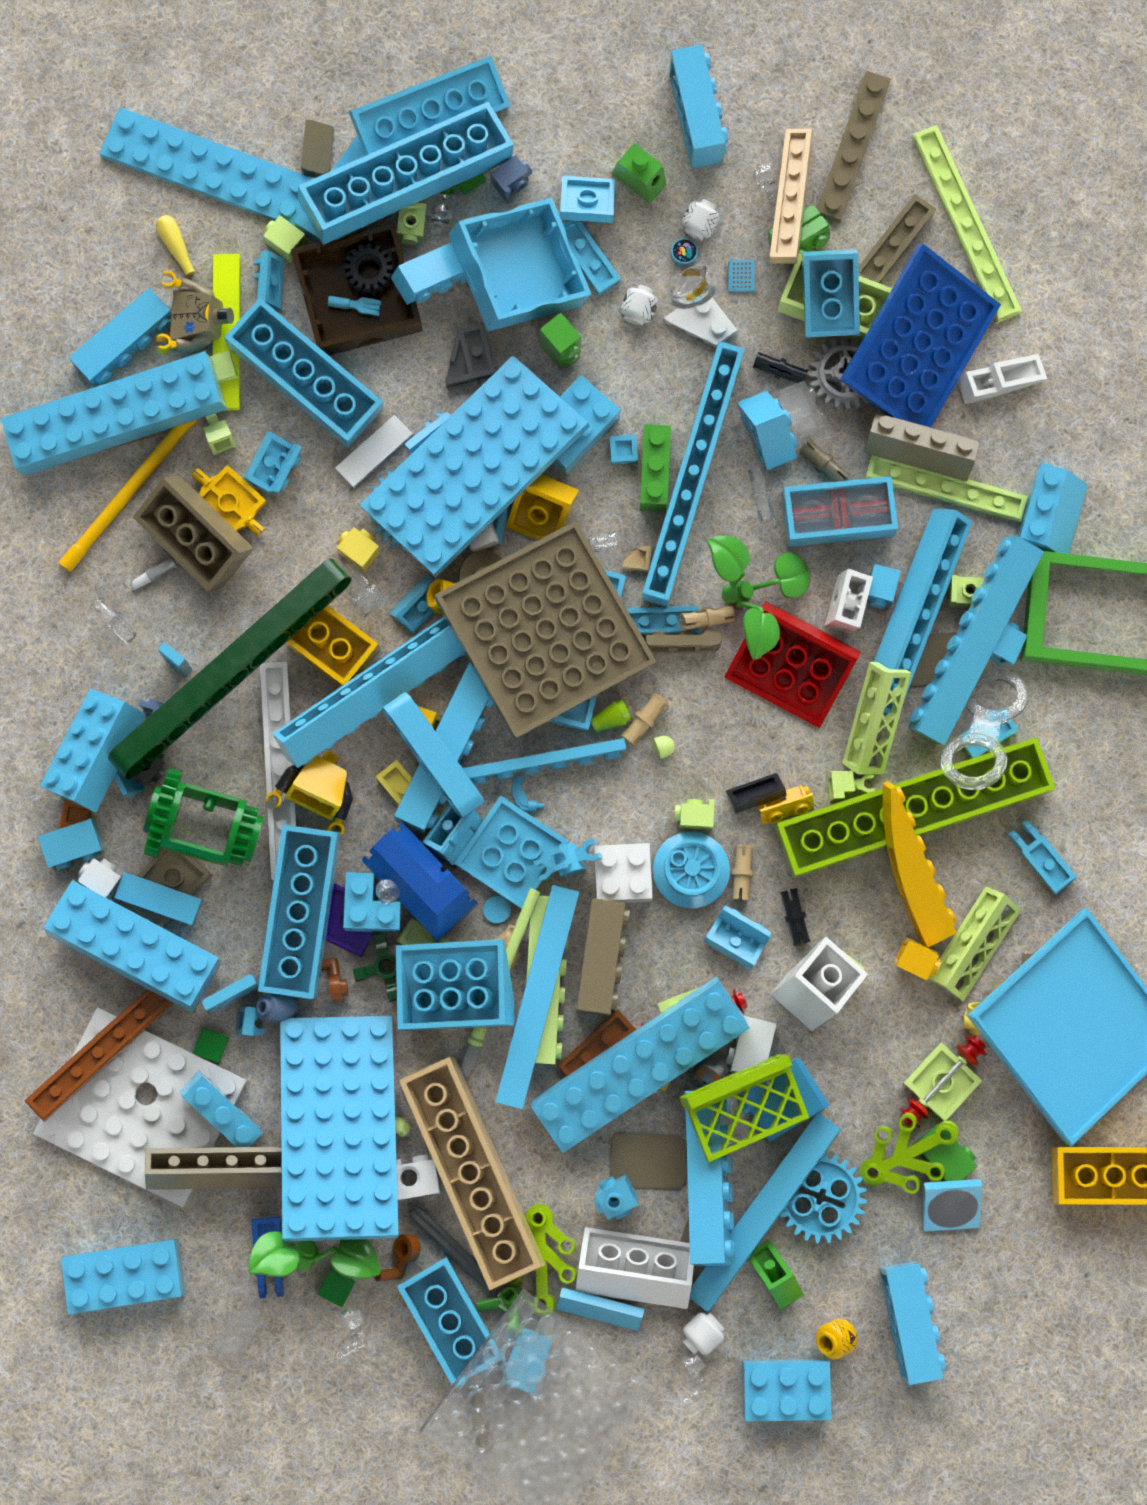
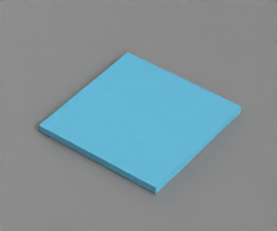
M1087 908L1079 911L967 1015L1066 1146L1072 1147L1147 1075V986Z

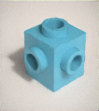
M627 1174L617 1179H614L612 1176L601 1181L598 1184L599 1188L596 1189V1198L593 1199L600 1214L605 1213L608 1220L613 1217L618 1220L631 1213L630 1209L639 1203V1197Z

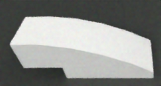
M1039 354L993 363L987 368L965 372L958 379L957 383L964 403L969 404L1045 381L1047 376Z

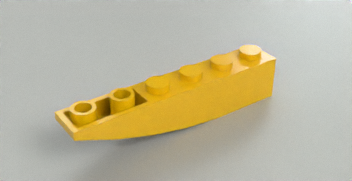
M887 781L883 783V818L890 864L899 894L918 939L928 948L956 934L954 924L957 921L952 910L946 908L943 901L947 897L942 886L936 884L933 877L936 875V870L932 862L925 858L923 851L926 850V846L922 838L915 834L913 829L916 826L915 820L910 811L906 812L904 808L905 796L899 786L895 787Z

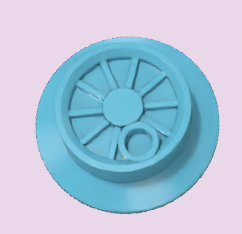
M683 832L672 836L659 848L653 862V877L659 892L669 902L683 908H700L714 902L723 893L729 880L730 865L726 852L712 837L699 832Z

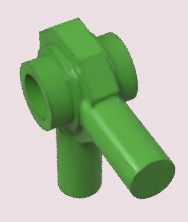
M518 1285L504 1287L498 1294V1297L477 1301L479 1312L500 1308L507 1314L508 1334L515 1335L519 1333L518 1312L526 1306V1293Z

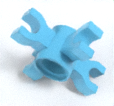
M594 838L587 840L580 848H577L576 843L562 845L549 851L550 856L554 858L533 861L535 867L544 864L547 868L545 874L538 876L539 880L546 881L552 878L558 871L560 877L570 876L587 869L586 865L582 862L603 859L601 853L592 856L589 852L592 845L598 844L597 840Z

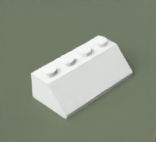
M585 1227L575 1291L687 1309L694 1265L690 1264V1243Z

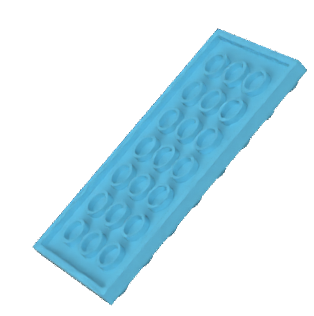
M512 356L390 474L360 506L436 578L590 427L589 423L517 358Z
M392 1016L288 1018L280 1021L282 1241L398 1238Z

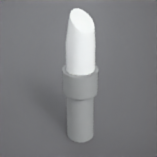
M171 557L132 581L131 591L141 588L150 582L153 583L161 578L160 576L176 568L177 564Z

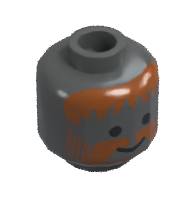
M711 1054L687 1070L690 1074L689 1082L697 1088H701L727 1077L728 1065Z

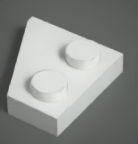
M706 289L698 297L687 301L664 317L666 324L674 325L686 331V334L694 338L698 337L704 343L714 348L718 346L719 341L724 342L737 333L735 326Z

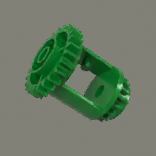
M168 768L162 788L156 786L146 816L143 832L148 833L144 854L158 858L160 849H165L228 867L229 863L242 866L244 860L251 862L264 818L257 815L259 809L247 806V800L180 782L182 771ZM183 797L204 802L203 809L209 812H213L215 806L236 811L225 852L171 838Z

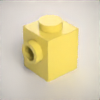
M353 527L350 532L345 531L337 541L338 553L362 572L368 569L381 551L380 547L373 542L375 538L364 529L359 531Z

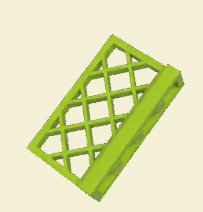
M777 1054L679 1097L682 1107L687 1110L706 1162H711L809 1118L790 1068L792 1063L789 1055ZM781 1074L785 1075L788 1083L784 1094L772 1089L775 1078ZM768 1081L766 1086L761 1083ZM754 1086L765 1089L759 1105L746 1099L750 1088ZM743 1092L741 1097L736 1094ZM770 1092L782 1097L777 1112L764 1107ZM733 1097L740 1100L734 1116L721 1111L726 1098ZM787 1100L796 1103L799 1115L792 1118L782 1115ZM718 1102L716 1108L710 1106ZM744 1103L757 1108L752 1123L739 1118ZM704 1108L714 1111L708 1127L700 1124L696 1114L697 1111ZM762 1111L775 1116L770 1128L762 1129L756 1126ZM719 1114L732 1119L726 1134L714 1130ZM780 1118L785 1120L778 1124ZM737 1122L750 1127L746 1138L740 1141L731 1137ZM702 1128L707 1130L705 1135L703 1133ZM755 1129L760 1131L753 1135ZM712 1133L724 1138L720 1150L711 1153L708 1146ZM729 1141L735 1142V1143H733V1144H731V1145L728 1146Z

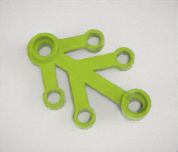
M911 1113L903 1114L899 1119L900 1132L893 1155L883 1160L886 1144L891 1140L893 1133L888 1126H880L874 1134L876 1143L872 1158L866 1159L861 1164L860 1176L866 1184L871 1186H878L885 1181L903 1187L904 1191L909 1194L916 1193L921 1186L920 1179L917 1176L909 1175L906 1177L890 1170L899 1165L927 1174L932 1181L941 1180L945 1174V1168L941 1163H929L914 1157L939 1144H953L959 1136L958 1126L952 1121H943L938 1125L934 1134L907 1147L911 1132L917 1124V1119ZM910 1118L913 1125L910 1127L905 1126L903 1119ZM943 1130H949L951 1132V1138H944L941 1132ZM879 1131H886L888 1138L881 1139ZM934 1167L939 1168L941 1175L934 1176L931 1173V1169ZM875 1168L878 1171V1176H871L869 1169ZM907 1181H915L917 1187L914 1189L909 1188Z
M535 1204L528 1209L526 1220L534 1234L546 1265L536 1270L537 1295L532 1300V1309L537 1315L545 1316L553 1313L556 1308V1299L548 1290L547 1262L559 1273V1278L563 1283L575 1282L578 1275L577 1270L573 1266H568L547 1245L546 1233L558 1243V1250L564 1255L574 1253L577 1244L573 1238L567 1237L553 1223L554 1215L547 1205ZM537 1213L543 1216V1221L540 1224L535 1221ZM566 1240L571 1243L570 1251H566L563 1248V1243ZM567 1269L573 1274L571 1280H567L564 1276ZM524 1276L519 1277L516 1282L510 1281L508 1284H520ZM540 1299H543L546 1302V1308L544 1310L540 1309L538 1306V1302Z

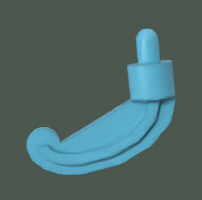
M521 775L517 776L512 783V792L516 804L522 810L528 812L537 811V808H544V803H537V800L528 801L521 786L524 782V777Z

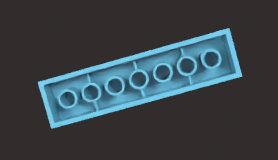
M486 102L299 185L298 201L324 245L502 165L512 158L514 144L490 103Z
M204 351L3 417L1 422L14 467L25 476L225 411L227 407L213 361Z
M716 976L532 1099L531 1108L561 1152L564 1153L750 1029L749 1023Z

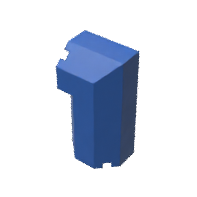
M402 822L398 825L400 831L397 832L393 828L369 850L372 854L370 859L364 856L362 862L426 931L439 942L478 906V902L474 898L469 902L471 897L467 889L448 869L443 872L445 870L444 866Z

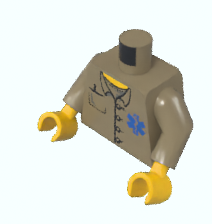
M164 271L163 275L171 277L173 281L171 283L161 281V286L167 290L177 287L178 290L173 291L170 337L163 333L157 335V342L167 343L166 346H157V351L160 354H166L170 349H174L175 352L197 353L208 346L211 341L218 340L221 337L222 324L233 323V310L230 307L223 308V303L215 297L214 292L202 284L185 278L176 279L172 271Z

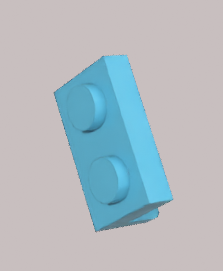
M271 431L266 432L243 479L270 495L278 494L279 491L282 492L288 484L289 478L287 475L290 469L295 468L301 458L299 452L302 447L298 444L292 445Z
M724 906L703 942L752 970L772 933L766 930L763 925L754 923L744 917L739 911Z

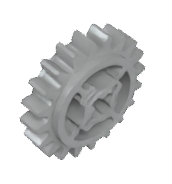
M845 337L842 338L840 345L834 339L831 340L830 348L823 344L820 349L821 353L815 352L813 356L815 361L810 362L809 368L813 371L808 374V379L815 380L811 383L810 390L819 389L815 398L819 399L824 396V406L833 402L834 411L838 409L840 404L843 405L844 411L848 412L850 404L856 410H859L860 401L866 405L869 403L856 392H851V389L840 381L843 375L841 373L843 367L845 371L858 349L855 338L850 345L847 344ZM839 357L837 365L831 367L830 370H824L829 361ZM827 381H829L830 383H833L835 386H837V388L839 389V391H836L835 389H833V388L827 383Z

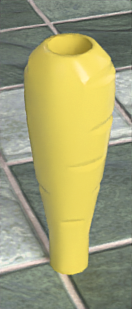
M168 215L160 217L156 222V230L161 240L179 263L185 276L193 275L195 271L175 219Z

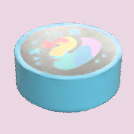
M681 238L673 244L671 257L674 263L686 267L696 261L698 248L692 240Z

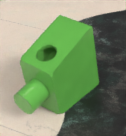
M635 143L620 158L611 174L649 204L667 185L662 164Z

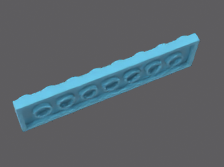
M121 107L118 109L99 153L102 158L275 221L280 215L294 226V221L303 210L298 201V186L314 179Z

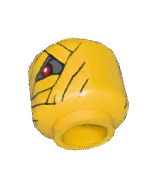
M838 1318L827 1322L816 1333L818 1350L823 1356L831 1360L840 1359L851 1354L856 1349L858 1343L855 1328L845 1319Z

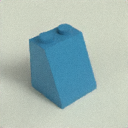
M798 1057L791 1061L792 1066L790 1068L810 1118L830 1105L804 1063ZM784 1074L777 1076L772 1085V1089L783 1094L788 1084ZM765 1081L761 1084L766 1086L768 1081ZM758 1086L750 1088L746 1099L759 1105L765 1089ZM770 1092L764 1107L777 1112L782 1097ZM787 1100L782 1115L788 1118L799 1115L796 1103ZM744 1103L743 1113L745 1116L751 1114L752 1118H754L757 1108ZM762 1111L756 1126L762 1129L770 1128L775 1116ZM780 1118L778 1124L785 1120ZM803 1121L765 1137L767 1142L774 1140Z

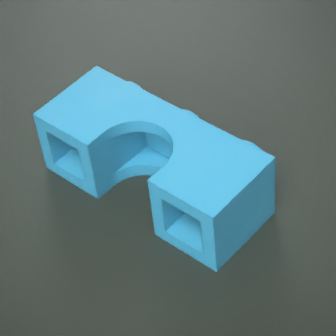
M200 1070L180 1090L182 1097L236 1147H250L263 1133L261 1128L243 1110L237 1108Z

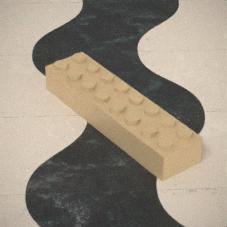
M448 1057L399 1080L489 1290L500 1287L545 1266L546 1263L457 1059Z

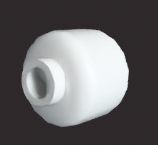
M710 1312L707 1315L705 1313H698L684 1326L683 1333L687 1338L683 1343L693 1354L699 1351L703 1355H708L723 1342L724 1334L722 1332L725 1328Z

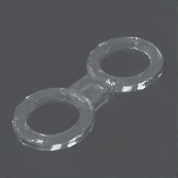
M993 668L982 672L966 703L967 710L974 716L969 733L953 739L942 752L941 767L944 775L953 784L964 789H982L993 785L1004 774L1007 768V755L1003 746L997 742L1002 723L1013 720L1020 715L1027 706L1029 691L1024 680L1016 673L1005 669ZM1003 681L1010 684L1016 690L1018 697L1009 708L991 711L977 703L975 693L984 683ZM981 746L988 749L994 755L996 764L985 775L968 777L959 773L954 768L952 759L956 752L964 747Z

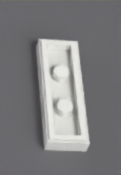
M394 415L335 469L355 489L411 439L413 433Z

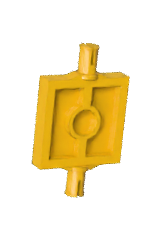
M226 465L217 475L211 478L201 471L200 468L196 469L197 474L195 472L192 473L191 476L202 485L199 495L237 532L248 527L257 537L264 533L265 528L255 520V517L267 504V501L232 468Z

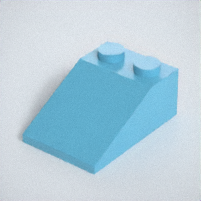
M857 250L802 252L805 337L860 335L859 258Z

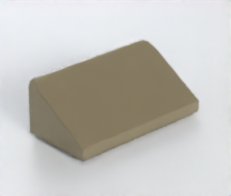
M306 119L301 163L303 175L319 177L330 172L333 126Z

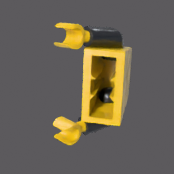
M324 752L322 758L314 756L312 761L306 765H301L298 768L295 765L288 767L276 783V790L266 796L265 804L269 797L275 796L278 798V804L274 807V810L277 809L282 802L281 796L285 793L284 798L329 820L335 817L334 822L327 824L325 830L331 831L332 826L336 825L342 836L344 834L342 821L347 818L353 796L350 785L346 781V770L336 765L338 756L332 752Z

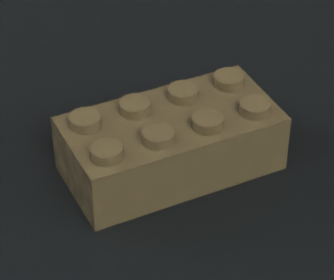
M179 474L163 477L133 516L208 592L224 587L254 549Z
M592 898L576 1013L609 1017L611 1011L616 1012L619 993H613L614 984H620L622 966L617 965L618 956L623 957L626 938L621 937L622 929H627L630 910H624V902Z

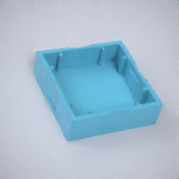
M552 198L520 205L507 212L489 213L458 221L448 234L488 332L580 307L592 295L579 262L569 247L565 228Z

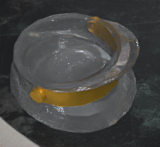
M693 265L670 279L667 284L668 300L672 306L679 309H691L708 302L714 296L716 287L706 277L708 269L705 265Z

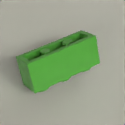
M644 424L639 511L666 512L671 426Z

